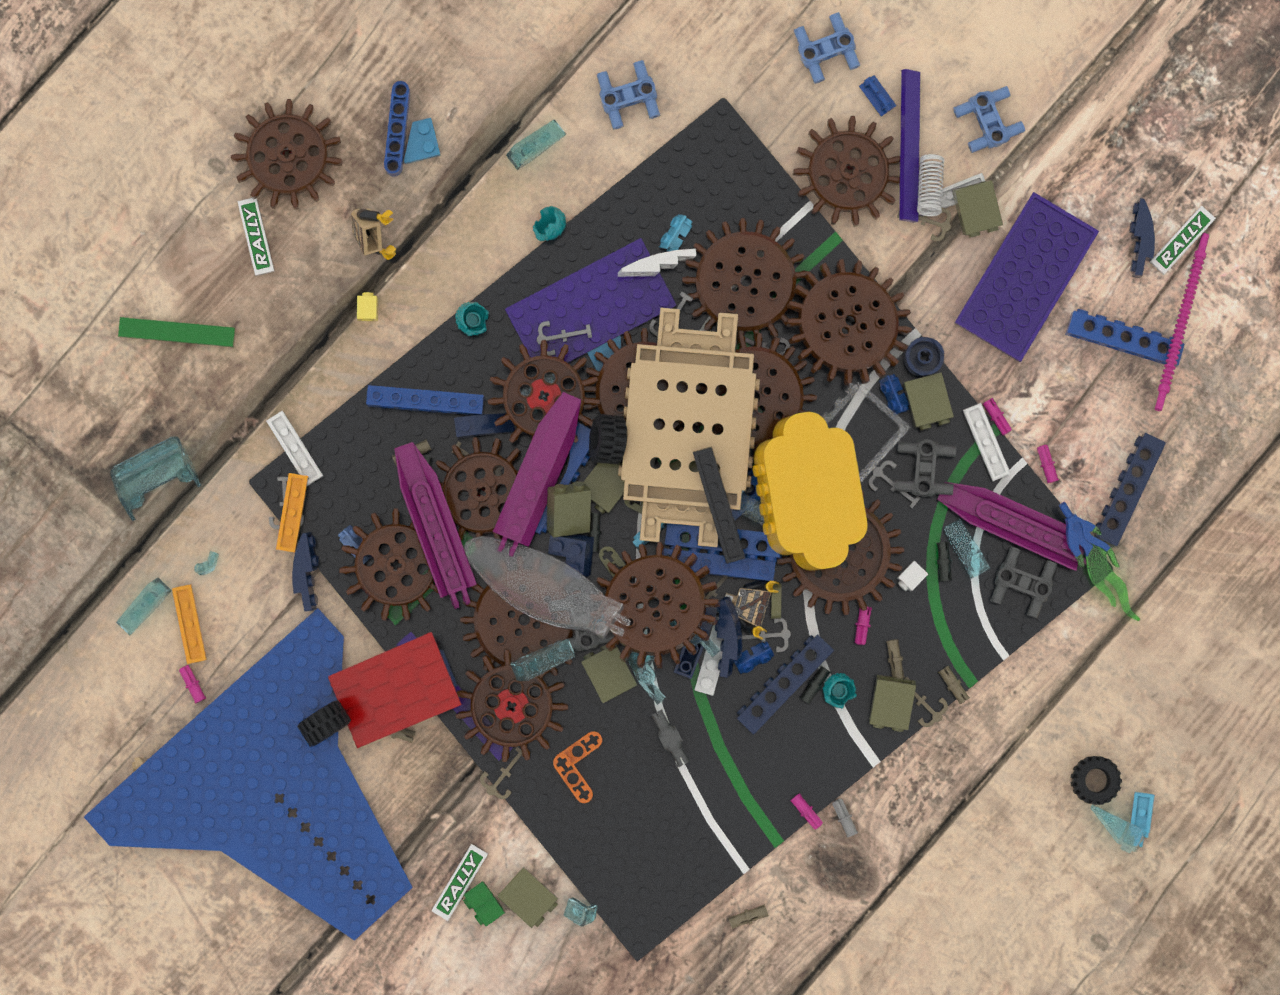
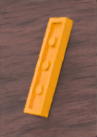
M292 473L288 475L276 545L277 550L296 551L309 476Z
M192 585L172 588L187 664L206 661L207 657Z

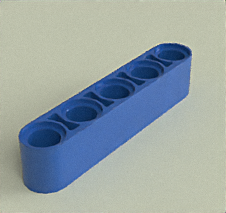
M404 81L396 82L392 87L384 168L387 174L392 177L400 175L403 169L410 103V89ZM404 87L406 93L398 95L396 94L397 89ZM397 106L404 107V112L401 114H396L394 110ZM395 125L402 126V131L399 133H394L392 129ZM393 144H399V151L392 152L390 150ZM392 162L398 164V168L395 171L388 169L389 164Z

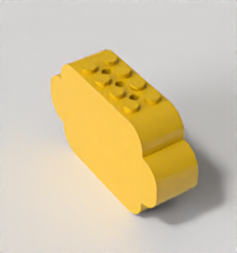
M814 412L798 413L783 418L776 424L773 430V438L762 442L754 453L755 465L753 466V474L757 477L758 485H756V492L761 499L759 509L760 514L764 517L763 532L767 535L768 543L775 552L781 555L793 554L796 563L805 570L813 571L836 567L846 559L849 550L848 545L859 542L867 531V518L853 440L843 429H828V425L823 417Z

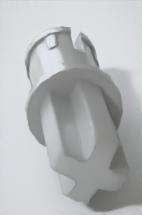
M843 799L832 802L839 818L838 822H841L847 835L846 837L857 834L858 831L851 819L852 814H849Z

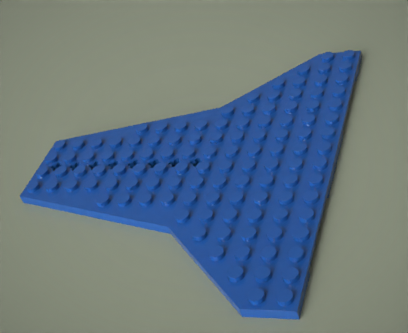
M319 608L84 816L109 846L221 851L354 941L413 888L338 747L339 731L316 746L310 747L297 727L305 718L332 701L337 700L328 676L342 671L344 636ZM283 793L284 803H275V794L281 795ZM289 808H296L298 810L296 818L293 816L289 818L287 816ZM302 822L305 824L309 822L311 824L309 832H302L300 830ZM315 837H323L322 843L324 845L322 847L319 845L314 846ZM328 851L331 853L335 851L337 853L335 861H328L326 859ZM342 865L344 867L349 866L348 872L350 874L348 876L345 874L340 875V867ZM354 880H361L363 882L361 890H354L352 888ZM368 894L376 896L374 899L375 904H366V896Z

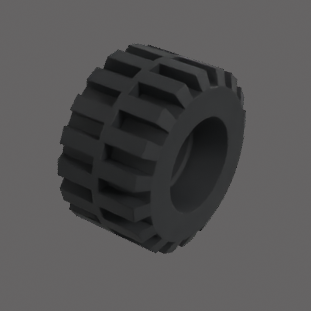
M598 414L592 423L589 437V451L592 461L596 463L619 464L624 456L627 444L625 419L623 416Z
M336 700L305 718L297 727L311 747L316 746L347 726L351 719L339 700Z
M1091 756L1080 760L1078 765L1074 766L1073 774L1070 777L1072 778L1070 783L1073 786L1074 794L1088 804L1103 805L1104 803H1109L1112 801L1111 799L1117 796V792L1121 789L1120 783H1122V779L1120 778L1121 772L1117 769L1118 766L1112 763L1110 759L1101 756ZM1092 769L1102 770L1107 778L1106 786L1099 792H1093L1086 786V775Z

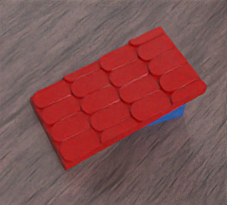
M432 632L328 676L337 700H339L351 719L348 727L357 748L462 705L455 689L458 684L444 650H439Z

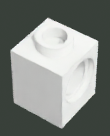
M913 561L897 577L899 580L898 585L903 590L911 592L928 573Z

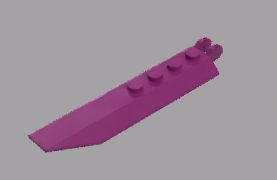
M563 392L538 424L493 532L503 536L497 551L502 552L504 550L507 538L514 540L509 550V556L513 557L518 543L529 547L547 505L548 487L555 486L574 442L581 399Z
M413 442L394 448L400 489L439 596L442 598L449 595L452 605L456 609L459 608V602L455 592L461 590L463 601L466 605L470 604L466 588L477 585L438 477Z
M945 482L954 484L953 495L939 494L937 500L968 523L1074 571L1077 570L1079 562L1089 567H1094L1095 563L1093 561L1082 558L1084 551L1080 545L1081 554L1075 557L1070 551L1066 539V524L986 488ZM1091 549L1089 554L1098 557L1100 552Z

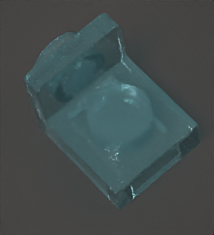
M572 897L568 899L563 916L582 927L595 920L597 906L595 904L586 906Z

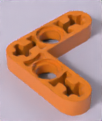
M595 731L583 736L559 753L553 760L554 768L576 799L581 803L589 802L593 797V792L574 764L601 745L602 737ZM590 735L598 736V744L589 745L588 747L591 750L587 752L581 741L585 740V743L590 741ZM574 746H581L583 748L582 756L575 757L572 754ZM559 757L561 759L566 758V766L569 768L571 765L573 770L563 775L561 772L565 770L562 766H557V759ZM570 773L578 775L579 780L576 784L568 782L567 777ZM581 781L585 784L581 786L582 789L590 792L587 800L579 798L581 794L579 789L576 792L573 790V787L578 786Z

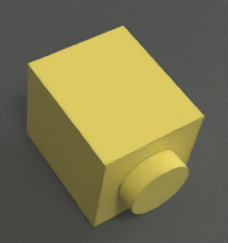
M364 292L362 296H357L358 321H378V297L374 296V293Z

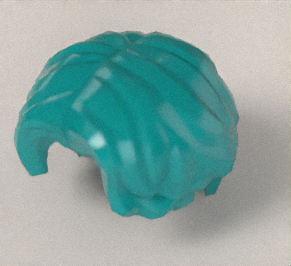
M553 206L543 208L540 211L541 219L535 221L533 231L537 240L549 241L562 234L566 226V217L559 208Z
M477 302L461 304L455 316L458 329L468 336H478L487 330L486 320L488 319L489 311Z
M845 673L833 674L824 683L823 693L825 702L832 705V707L843 709L848 700L857 697L854 680Z

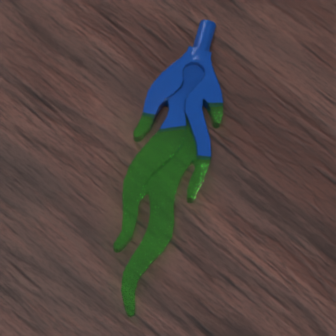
M1062 502L1059 504V508L1066 517L1064 520L1066 522L1067 544L1077 559L1079 566L1084 567V558L1079 549L1080 545L1086 557L1087 570L1092 583L1109 598L1111 606L1116 607L1115 596L1104 583V579L1107 580L1116 590L1123 611L1132 619L1139 621L1140 618L1130 608L1126 584L1113 572L1108 563L1106 554L1109 556L1112 564L1117 568L1119 567L1112 548L1102 540L1092 536L1090 532H1094L1097 535L1102 534L1094 524L1079 518L1071 512L1066 502Z

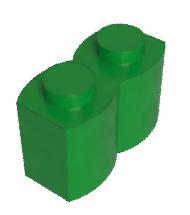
M484 881L464 894V903L469 910L471 908L474 909L476 912L474 917L480 925L484 924L487 927L506 913Z

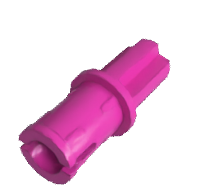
M991 398L982 404L992 418L990 420L995 422L1001 434H1008L1012 428L1003 416L1004 412H1001L994 399Z
M1048 445L1037 447L1042 464L1040 467H1043L1047 484L1058 481L1059 478L1054 466L1055 461L1053 462Z
M867 607V610L864 611L859 609L858 622L855 623L857 626L855 643L857 645L866 644L868 628L871 627L869 625L871 607Z
M186 665L180 668L179 672L186 684L185 688H188L195 701L194 703L196 704L206 699L199 685L200 681L196 680L190 666Z
M800 793L790 800L801 813L800 816H803L813 829H817L823 824L821 819L812 810L813 807L808 805Z

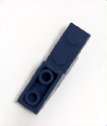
M1140 198L1133 205L1132 214H1135L1134 222L1131 221L1129 233H1132L1131 238L1138 240V242H1135L1133 253H1136V258L1132 260L1130 271L1133 272L1132 277L1135 278L1143 276L1145 260L1151 261L1154 258L1155 250L1152 216L1143 198Z
M311 532L302 534L295 551L292 570L293 593H301L304 612L317 609L316 605H318V598L313 590L315 580L310 572L318 570L319 559L315 555L314 547L316 546V541Z
M726 596L719 601L720 607H717L719 620H717L715 625V631L717 632V638L724 639L720 645L722 659L719 660L718 670H720V677L728 678L732 675L734 660L742 657V631L735 606L731 598Z
M707 607L705 614L715 617L717 607ZM703 622L700 629L709 635L712 624ZM696 635L690 642L695 646L697 653L693 655L683 646L680 653V663L676 664L674 673L690 679L693 677L706 641Z

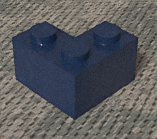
M574 534L553 538L550 535L548 554L566 557L564 576L584 579L591 575L594 537Z

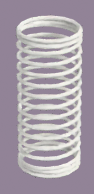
M927 154L920 158L917 212L924 216H937L942 213L941 199H943L944 158L940 155ZM926 159H939V160H942V162H938V161H927V162H924V160H926ZM921 208L928 209V210H936V209H939L940 211H937V212H927V211L921 210Z

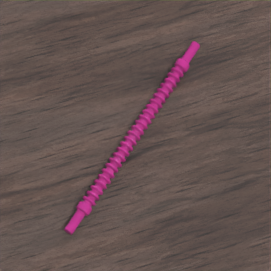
M1202 233L1198 250L1194 253V264L1191 265L1193 269H1190L1191 274L1188 275L1190 279L1187 280V289L1184 290L1186 294L1183 295V304L1180 305V314H1178L1179 319L1176 320L1177 324H1175V334L1172 335L1174 339H1171L1172 344L1169 345L1171 349L1168 352L1170 354H1167L1168 359L1165 360L1167 364L1164 367L1166 369H1163L1164 374L1161 375L1163 379L1160 380L1161 384L1158 386L1159 394L1155 405L1156 411H1162L1166 395L1170 392L1169 385L1172 384L1170 380L1173 379L1171 375H1174L1173 370L1176 369L1174 365L1177 364L1176 360L1179 358L1177 355L1180 354L1178 350L1181 349L1180 345L1183 344L1181 340L1184 339V330L1187 329L1185 325L1188 324V315L1191 314L1189 310L1192 309L1191 305L1194 303L1192 301L1195 299L1193 295L1196 294L1195 290L1198 288L1196 285L1199 284L1197 280L1200 279L1199 275L1202 273L1200 270L1203 269L1201 265L1204 264L1203 260L1206 259L1207 255L1205 250L1210 236L1207 233Z

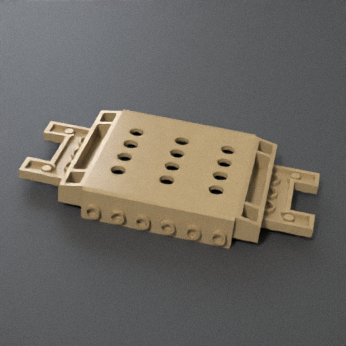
M660 308L657 346L637 344L636 361L631 363V368H628L627 379L630 380V385L626 387L625 399H628V407H624L627 444L622 465L619 464L618 472L621 480L625 481L623 500L643 502L640 541L660 542L661 523L700 526L698 546L718 547V534L699 472L690 471L689 464L695 461L693 451L712 446L716 461L720 466V475L732 510H741L742 491H746V488L751 486V476H748V468H752L753 457L749 456L750 449H754L755 437H751L752 429H756V418H753V410H757L758 398H755V390L759 391L760 379H756V374L753 373L754 354L735 353L738 314L719 313L717 332L679 329L680 309ZM660 380H666L669 384L668 389L660 391L657 388V383ZM681 381L688 384V389L684 393L679 392L676 388L677 384ZM699 383L707 385V392L705 394L697 393L696 386ZM718 385L726 386L727 393L724 396L716 394L715 389ZM656 419L664 420L665 427L662 430L655 429L654 421ZM677 420L683 421L685 425L684 429L680 432L675 431L673 428V424ZM701 422L704 425V430L701 433H695L692 428L694 423ZM721 424L724 429L722 434L715 435L712 432L713 425ZM657 457L661 460L660 468L654 469L651 467L650 461L652 458ZM673 459H678L681 462L679 470L674 471L670 468V462Z

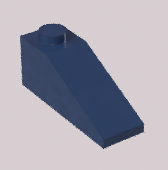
M507 413L454 418L457 439L515 432V427L511 420L506 421L500 426L495 425L494 422Z

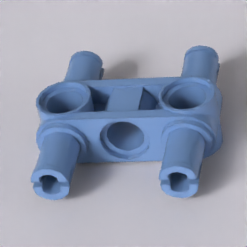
M839 12L829 16L835 32L819 40L810 41L804 26L794 29L799 43L800 59L804 66L809 69L815 84L825 80L819 65L820 62L835 56L844 55L850 70L860 67L855 53L854 37L850 30L845 28ZM846 37L850 43L843 45L840 43V39ZM811 51L814 53V58L807 59L804 53Z
M644 60L633 63L638 80L622 86L612 87L607 71L597 74L601 89L599 95L604 112L609 115L613 130L624 127L619 110L643 102L646 105L650 119L660 116L656 102L658 95L651 76H648ZM643 86H650L652 91L648 94L643 93L641 90ZM611 96L615 98V102L609 105L605 102V99Z
M1007 86L993 92H979L975 96L970 97L968 102L953 107L957 118L971 112L975 113L983 132V137L968 142L971 153L986 147L990 149L999 147L1003 143L1008 142L1011 137L1025 132L1022 121L1005 127L996 109V102L1011 96ZM984 98L987 104L980 106L977 103V99ZM992 134H1000L1001 140H993Z

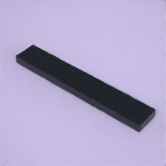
M711 446L693 451L726 563L745 559V553L713 448Z

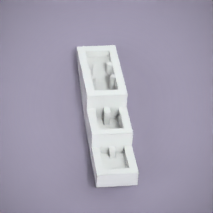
M696 249L674 250L640 259L623 267L618 272V277L656 276L660 269H673L676 267L678 261L693 260L696 257Z

